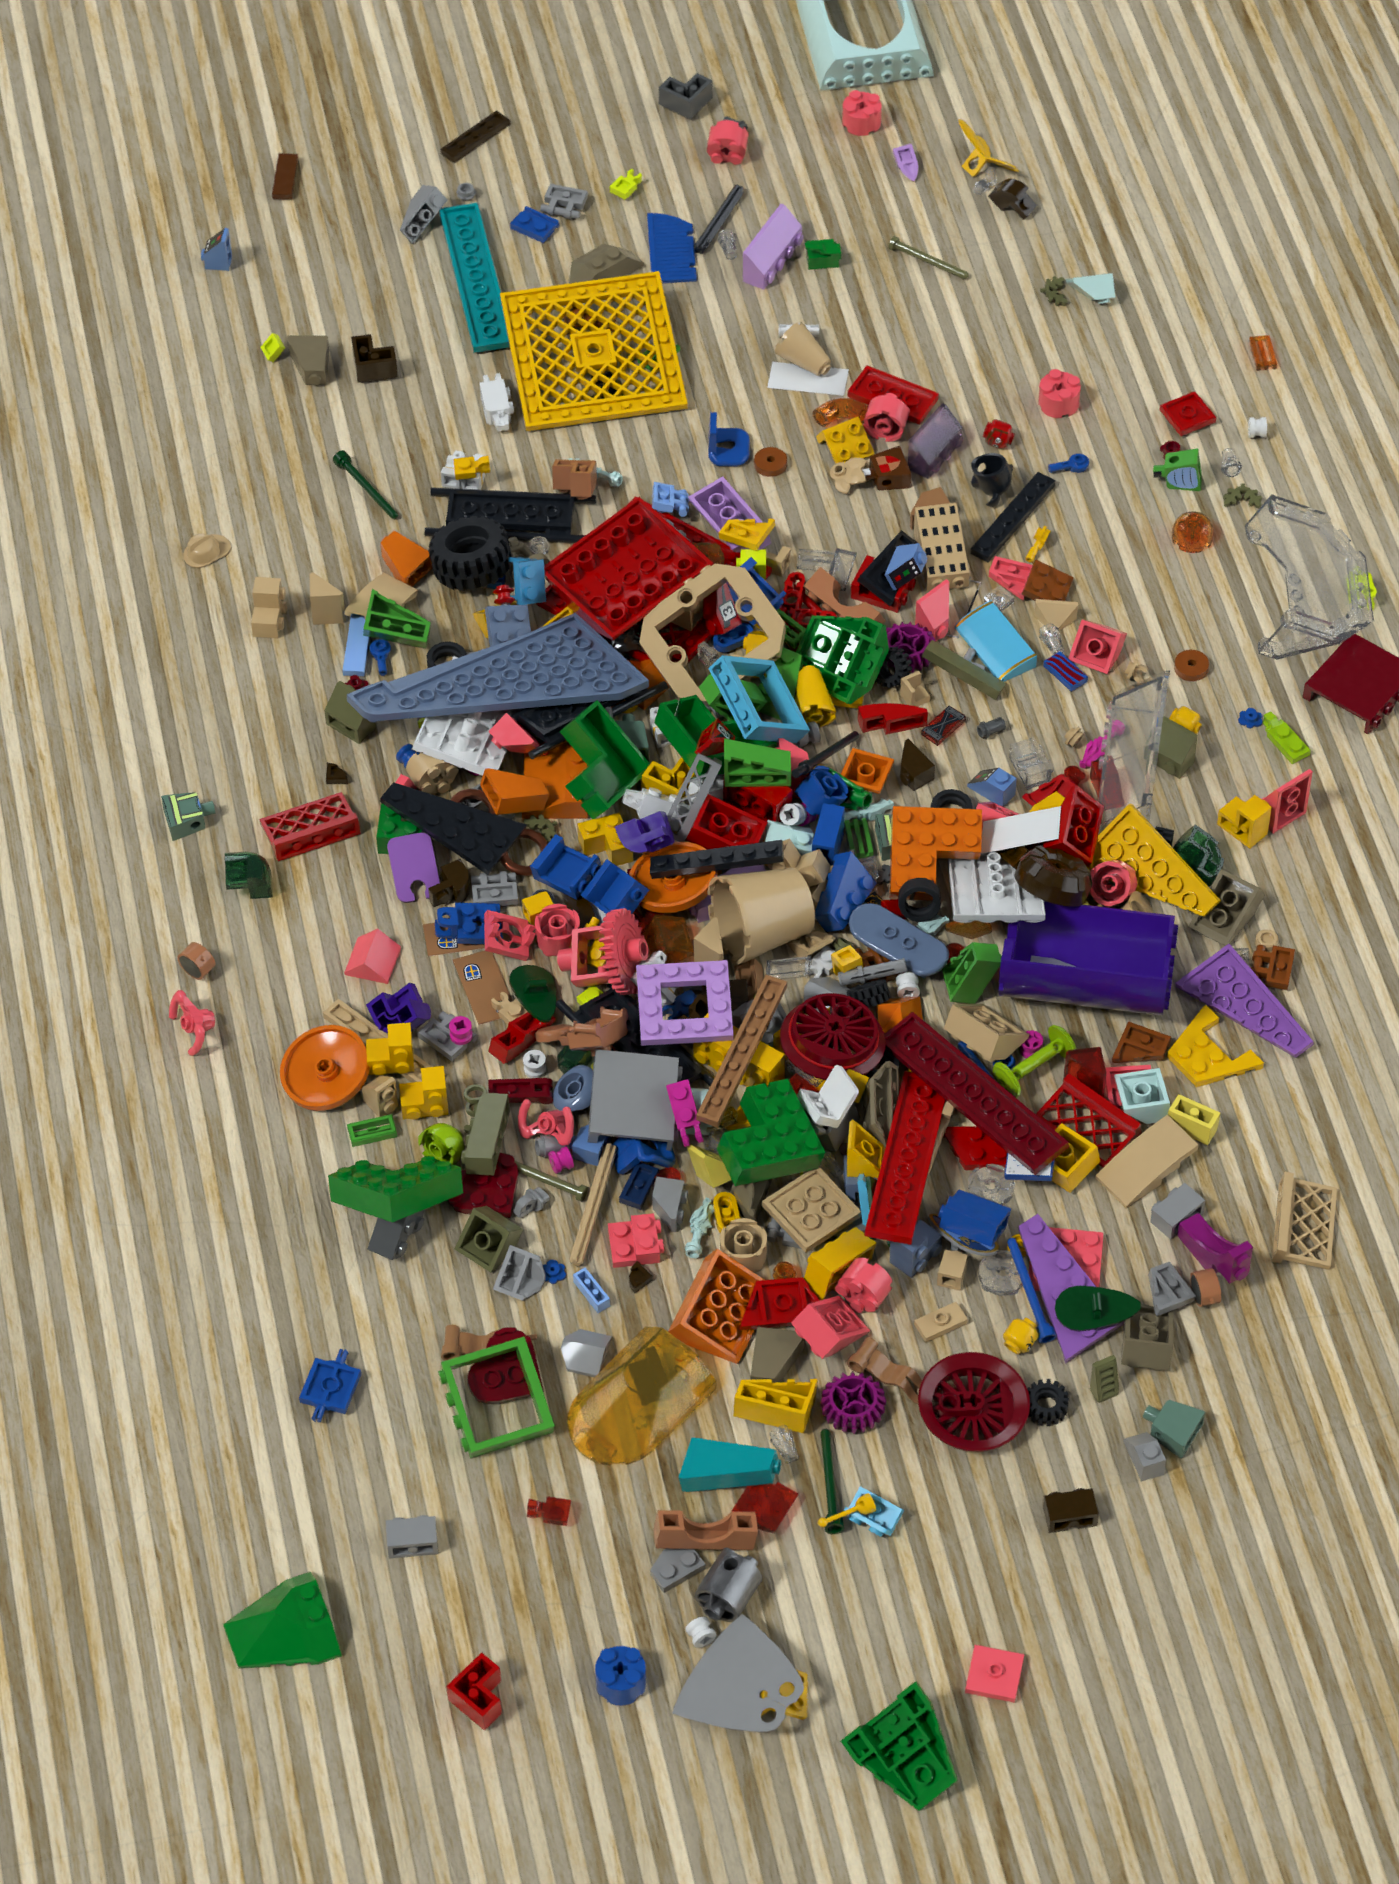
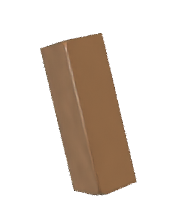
M755 958L734 966L736 979H747L748 1001L754 999L764 980L762 965Z

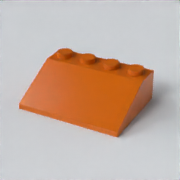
M567 741L548 751L549 753L546 756L540 755L535 759H531L529 754L524 753V776L541 779L549 791V799L544 810L522 812V819H530L531 815H534L536 819H539V815H543L545 819H588V813L581 806L583 802L581 800L577 801L565 787L588 766Z
M717 1248L705 1257L668 1333L690 1347L736 1364L739 1363L755 1330H740V1324L756 1281L764 1279Z

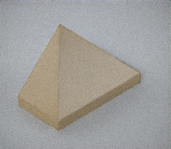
M1035 600L1034 616L1054 634L1077 620L1078 602Z

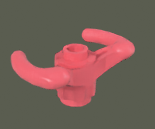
M178 990L171 999L169 1018L172 1020L177 1018L178 1006L180 1005L184 1012L180 1019L182 1029L187 1033H195V1043L188 1050V1054L194 1056L202 1048L205 1031L214 1028L215 1016L211 1010L198 1009L183 990Z
M528 1099L522 1102L518 1114V1127L523 1138L529 1139L534 1135L542 1133L555 1136L558 1143L562 1146L571 1143L574 1134V1119L570 1107H564L562 1111L557 1109L543 1112L539 1115L537 1122L527 1126V1113L531 1102Z

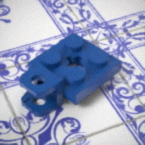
M455 903V907H441L437 909L435 935L446 939H456L457 936V944H485L484 914L487 910L500 913V904ZM448 915L449 918H443L442 916ZM475 921L482 922V925L477 926V923H475ZM497 922V923L500 924L499 929H498V931H499L500 929H502V925H501L500 922ZM440 927H446L448 930L443 931Z

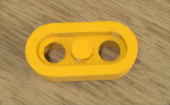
M720 1192L714 1197L713 1210L717 1229L721 1233V1230L726 1225H730L731 1221L739 1219L740 1215L737 1200L733 1194Z

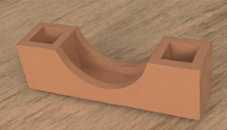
M821 567L804 585L808 591L807 596L815 603L817 601L823 604L821 607L825 611H832L837 617H868L882 624L886 622L880 612L867 602L856 606L840 604L838 598L841 588L840 584Z
M658 1510L653 1528L655 1547L659 1549L723 1550L724 1548H730L732 1550H753L758 1534L755 1512H730L725 1518L713 1523H696L687 1519L683 1511Z

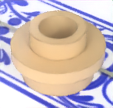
M1072 727L1066 733L1064 738H1066L1065 744L1067 746L1071 745L1074 747L1081 740L1084 733L1081 732L1080 727L1076 729Z

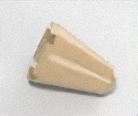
M802 322L800 324H793L782 335L784 339L782 344L777 343L775 347V354L817 376L825 375L831 368L830 358Z

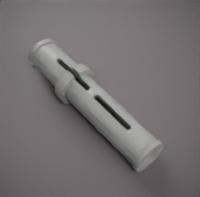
M905 958L867 967L857 966L858 969L849 970L845 973L838 972L841 987L857 982L863 984L867 980L903 972L906 973L907 966Z

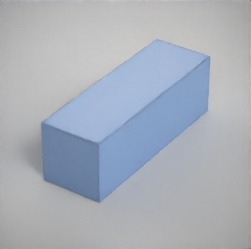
M586 1267L573 1274L574 1284L597 1313L610 1307V1298Z

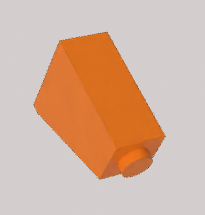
M396 531L384 537L380 543L382 558L394 577L411 587L433 568L429 551Z
M490 768L484 770L480 786L496 815L544 810L549 799V791L541 779Z

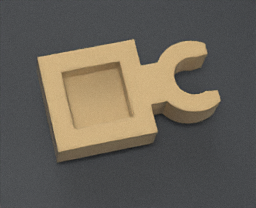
M505 992L500 993V999L503 1001L498 1002L494 998L491 999L492 1007L499 1011V1017L507 1024L527 1013L526 1009L517 999L510 1002Z

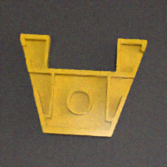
M1207 1005L1202 1007L1169 1049L1167 1058L1195 1087L1224 1080V1077L1230 1075H1243L1248 1070H1261L1264 1067V1062L1251 1049L1232 1061L1204 1033L1219 1023V1017Z

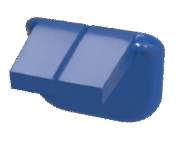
M710 412L708 456L710 461L716 466H741L748 461L750 456V437L748 433L740 428H717V412ZM732 441L735 443V446L731 449L717 447V443Z
M618 1137L612 1144L617 1147L614 1163L617 1172L621 1175L628 1172L641 1161L651 1162L665 1168L673 1167L676 1162L673 1148H671V1151L666 1150L667 1142L650 1140L655 1144L657 1148L655 1150L644 1144L641 1139Z

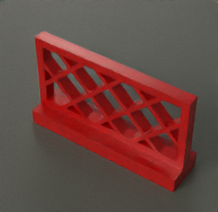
M342 792L259 819L260 825L274 850L277 861L361 834L356 813L352 812ZM341 802L339 807L330 806L331 803ZM313 809L320 810L318 814L310 813V810ZM326 811L334 813L332 817L323 815ZM292 816H299L297 821L289 819ZM305 818L313 819L311 824L303 823ZM274 822L279 823L276 828L267 826ZM284 825L292 826L290 831L283 830L282 828Z
M1069 1073L1063 1079V1084L1036 1113L1039 1118L1054 1130L1057 1128L1055 1125L1075 1123L1076 1133L1082 1137L1093 1136L1095 1145V1135L1109 1134L1110 1143L1096 1145L1098 1150L1111 1148L1112 1154L1106 1161L1100 1158L1099 1165L1103 1168L1128 1144L1142 1134L1141 1123ZM1065 1092L1072 1097L1073 1103L1059 1104L1058 1099ZM1073 1108L1074 1118L1060 1119L1059 1110ZM1076 1108H1088L1091 1116L1077 1117ZM1057 1110L1058 1119L1047 1120L1043 1117L1047 1111ZM1105 1120L1109 1128L1095 1130L1094 1121ZM1091 1121L1092 1130L1078 1132V1122ZM1122 1132L1127 1136L1123 1142L1113 1143L1112 1133Z

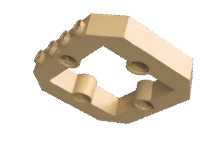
M716 563L712 566H705L694 579L691 577L684 581V586L661 601L644 617L639 641L642 649L679 700L680 698L697 695L705 706H709V704L684 669L688 664L685 650L678 645L669 647L658 632L661 628L684 612L694 611L702 599L725 583H728L739 598L735 604L738 616L744 621L755 620L768 638L743 656L744 658L776 661L782 655L786 632L785 622L746 568ZM686 595L693 597L690 603H683L682 598ZM746 604L752 605L750 612H742L741 609ZM680 654L682 658L679 662H672V656ZM738 654L731 655L734 657H742ZM738 675L740 680L747 681L753 677L746 675Z

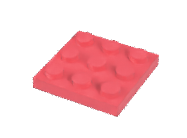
M1049 1227L1095 1286L1099 1287L1104 1232ZM1029 1261V1276L1035 1291L1040 1292L1031 1262Z

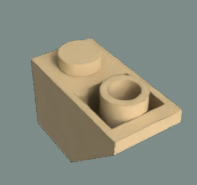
M379 1076L362 1087L363 1101L378 1117L390 1114L398 1107L396 1082L393 1077Z

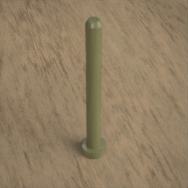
M893 236L889 242L888 248L893 251L895 249L903 251L962 279L969 277L968 272L904 244L896 236Z
M515 1161L519 1173L573 1194L578 1201L583 1202L588 1194L589 1188L585 1185L578 1187Z

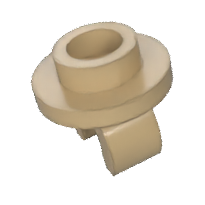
M1137 659L1134 663L1130 661L1124 672L1128 674L1126 679L1130 680L1131 676H1133L1135 681L1142 682L1143 678L1138 676L1137 671L1147 672L1148 668L1145 665L1137 666L1139 662Z

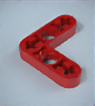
M793 572L786 579L784 591L787 594L782 599L784 604L779 609L787 615L789 610L791 618L805 629L809 623H803L802 620L807 616L837 617L832 611L801 608L806 591L804 585L807 582L804 574ZM797 580H800V582H797L796 585L797 590H794L795 588L793 583H796ZM790 597L798 598L795 603L790 604L786 602ZM785 622V624H786L790 629H794L791 625H789L787 622Z

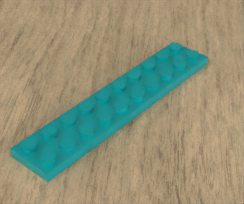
M478 203L441 208L439 215L473 352L508 348L510 346L500 299L501 292Z

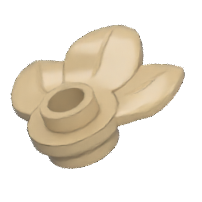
M851 458L845 463L839 462L833 465L830 470V476L835 481L836 489L841 493L847 494L851 485L866 482V477L861 469L866 466L867 461L863 458Z

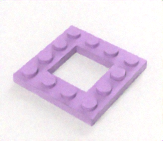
M728 960L636 965L641 1046L733 1041ZM706 985L709 1018L663 1020L661 988Z

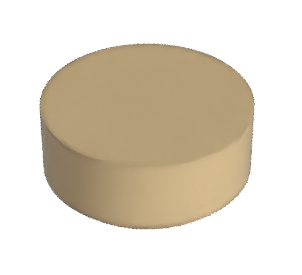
M1261 930L1256 935L1255 945L1256 947L1257 945H1264L1266 947L1265 951L1271 952L1273 945H1278V935L1272 930Z

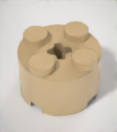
M423 752L419 755L413 754L406 765V770L419 791L429 794L446 793L458 773V768L455 765L423 754Z
M735 1219L730 1222V1225L721 1230L720 1250L752 1272H758L762 1269V1265L767 1258V1233L764 1228L762 1229L752 1219Z

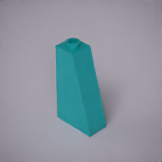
M691 1437L680 1471L679 1482L683 1492L772 1484L775 1475L780 1473L781 1460L778 1459L776 1449Z

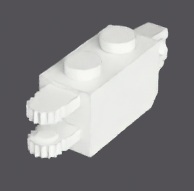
M500 373L495 374L494 381H489L488 375H483V382H480L479 385L486 423L494 425L497 432L509 430L511 414H514L513 402L508 401V399H511L510 389L505 387L504 379H501Z
M652 787L649 790L642 788L641 791L626 789L622 802L635 809L639 818L642 819L658 811H663L668 815L677 795L670 794V796L662 794L660 790ZM684 801L679 802L677 805L679 814L688 812L690 805H686ZM674 811L672 817L677 816V814H676L675 811ZM679 820L670 821L671 829L678 831L680 826Z

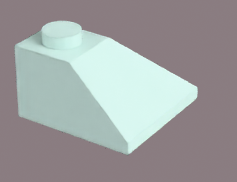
M1113 273L1066 279L1068 285L1089 299L1098 300V304L1110 302V298H1115Z
M767 820L765 842L790 839L800 855L812 852L814 833L810 828L796 825L789 826L781 822Z
M1160 1068L1114 1075L1124 1113L1145 1124L1156 1123L1168 1114L1170 1101Z

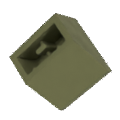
M339 681L324 710L326 724L360 744L376 729L375 722H370L362 717L347 702V694L356 690L351 685H346Z

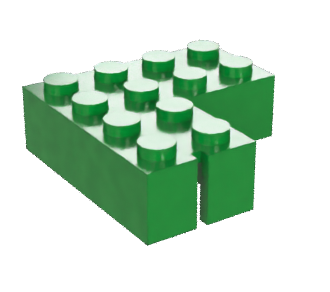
M693 695L680 698L679 702L675 699L660 703L654 723L691 768L697 755L695 750L702 731L716 719L699 697ZM735 719L722 722L735 736V741L776 748L777 742L744 739ZM724 752L706 756L710 759L715 757L721 760L722 766L717 775L724 774ZM699 760L696 766L698 774L707 773L710 764Z
M598 700L583 710L560 731L588 765L565 787L577 801L581 800L583 802L581 806L592 819L597 818L624 795L626 789H630L635 785L650 765Z
M783 1079L769 1082L768 1087L765 1083L746 1087L740 1105L751 1127L724 1132L717 1147V1151L734 1185L740 1186L818 1169L826 1152L789 1080Z
M433 1156L423 1157L421 1161L405 1164L404 1168L399 1170H389L382 1165H374L367 1160H360L355 1162V1165L339 1168L337 1172L328 1175L331 1202L392 1223L463 1194L461 1167L453 1165L449 1161L437 1160Z

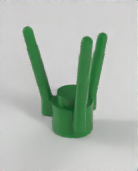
M830 768L828 772L832 775L837 773L848 786L853 788L848 787V792L850 793L849 800L852 803H842L840 806L856 811L859 807L867 809L872 802V794Z

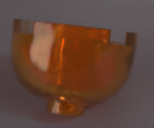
M1196 511L1183 513L1175 520L1171 533L1172 542L1179 545V549L1184 552H1202L1203 548L1207 546L1209 548L1212 544L1214 537L1213 524L1203 513Z

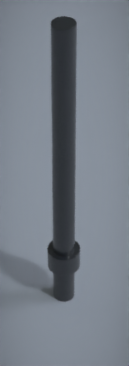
M853 731L813 758L802 761L792 771V776L798 778L801 775L810 773L816 765L857 740L859 733Z

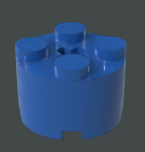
M816 766L795 789L796 795L806 805L807 812L813 816L820 815L823 803L840 806L847 798L848 787L837 773L832 775L828 772L830 768L826 766Z
M615 1646L601 1651L595 1665L596 1689L599 1695L607 1699V1702L610 1704L624 1706L635 1702L636 1698L644 1693L646 1688V1665L638 1649L627 1646Z

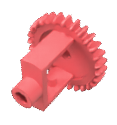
M626 908L615 909L606 914V917L603 918L604 922L600 926L572 929V948L560 949L557 954L560 970L562 972L571 971V982L578 988L613 984L611 987L615 989L616 993L621 995L637 994L638 988L631 981V978L636 971V965H639L641 961L647 960L649 949L644 935H641L642 928L638 927V919L635 920V915L631 914V911ZM600 938L599 942H603L604 947L599 948V950L605 952V955L600 957V959L606 960L607 963L598 967V973L587 974L588 940Z

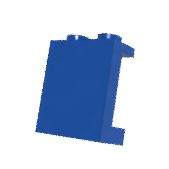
M750 557L740 567L746 568L775 610L779 609L784 604L782 599L787 593L783 590L778 594L753 569L757 562ZM727 583L734 604H736L739 598ZM744 605L741 611L750 612L752 605ZM755 620L749 621L753 626L756 624Z
M555 834L530 865L535 880L577 900L602 865L598 855L594 854L590 858L566 846L563 837Z
M606 859L581 896L606 914L611 910L624 908L630 910L632 914L649 889Z

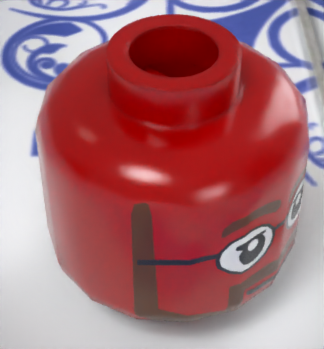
M994 419L992 422L987 423L983 438H985L987 445L1004 449L1007 444L1011 445L1015 433L1011 432V424Z

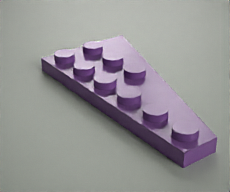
M1227 944L1175 983L1177 988L1295 1058L1314 1045L1313 1040L1230 944Z
M1036 1214L1019 1225L1018 1230L1026 1253L1029 1256L1050 1321L1057 1334L1056 1338L1058 1344H1060L1064 1361L1067 1363L1121 1327L1124 1321L1112 1326L1088 1331H1073L1064 1327L1059 1322L1055 1313V1303L1061 1292L1073 1286H1096L1039 1214Z

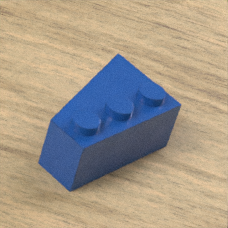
M852 851L834 854L832 871L827 875L826 879L828 882L825 891L821 892L815 910V919L826 932L843 930L849 923L853 910L863 904L877 885V882Z

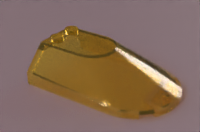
M644 1327L573 1400L567 1418L570 1439L575 1448L593 1462L611 1466V1463H625L628 1465L637 1462L649 1455L716 1390L717 1381L699 1355L664 1328Z

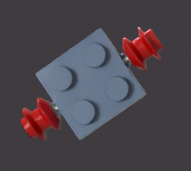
M509 585L497 586V589L493 591V594L498 596L494 603L499 606H487L485 608L490 647L531 632L528 605H510L515 601V598L510 596L514 589L509 588Z

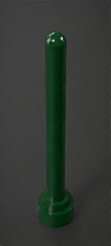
M344 450L337 452L333 457V463L338 468L346 469L392 519H396L398 513L351 464V457Z
M825 1428L821 1430L820 1434L828 1508L826 1518L838 1514L831 1436L830 1431ZM841 1517L829 1522L824 1527L825 1532L828 1534L843 1532V1518Z

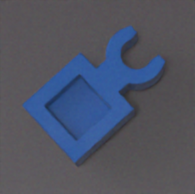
M691 989L675 998L672 1005H666L662 1008V1015L672 1014L668 1017V1020H675L683 1015L689 1017V1006L697 996Z

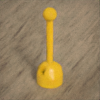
M869 1493L862 1495L857 1499L855 1507L828 1518L822 1517L818 1520V1525L826 1527L829 1522L856 1511L863 1515L876 1512L874 1500Z

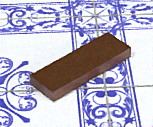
M278 154L272 199L292 200L298 154Z

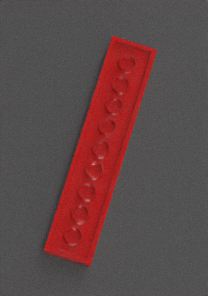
M904 1071L864 1234L866 1237L909 1245L912 1244L942 1118V1111L946 1101L913 1072Z

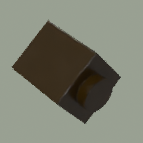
M908 738L905 740L900 779L904 785H908L915 791L934 780L935 765Z

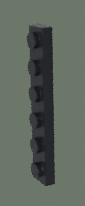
M1037 472L971 547L970 554L988 563L1055 487L1056 480Z
M782 840L654 856L650 857V875L652 879L784 862V845Z

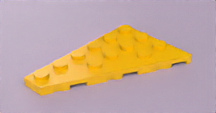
M1128 804L1098 835L1092 864L1086 865L1091 871L1095 866L1105 861H1123L1136 872V891L1179 906V908L1192 911L1200 916H1206L1221 901L1133 804Z

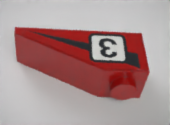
M727 583L703 599V616L710 635L725 634L742 624Z
M717 718L702 731L695 753H700L704 756L723 753L724 738L735 740V736Z

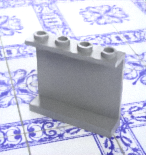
M596 1049L593 1063L588 1142L597 1143L599 1135L667 1142L666 1150L671 1151L673 1142L677 1143L678 1129L674 1128L676 1121L666 1085L676 1083L677 1080L681 1081L682 1067L678 1066L679 1058Z

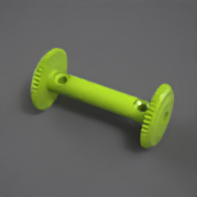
M1057 1025L1050 1026L1048 1028V1036L1051 1042L1012 1069L1001 1062L995 1063L993 1065V1076L996 1082L1014 1097H1019L1021 1088L1018 1080L1058 1053L1066 1060H1073L1076 1057V1046L1072 1037L1065 1029Z

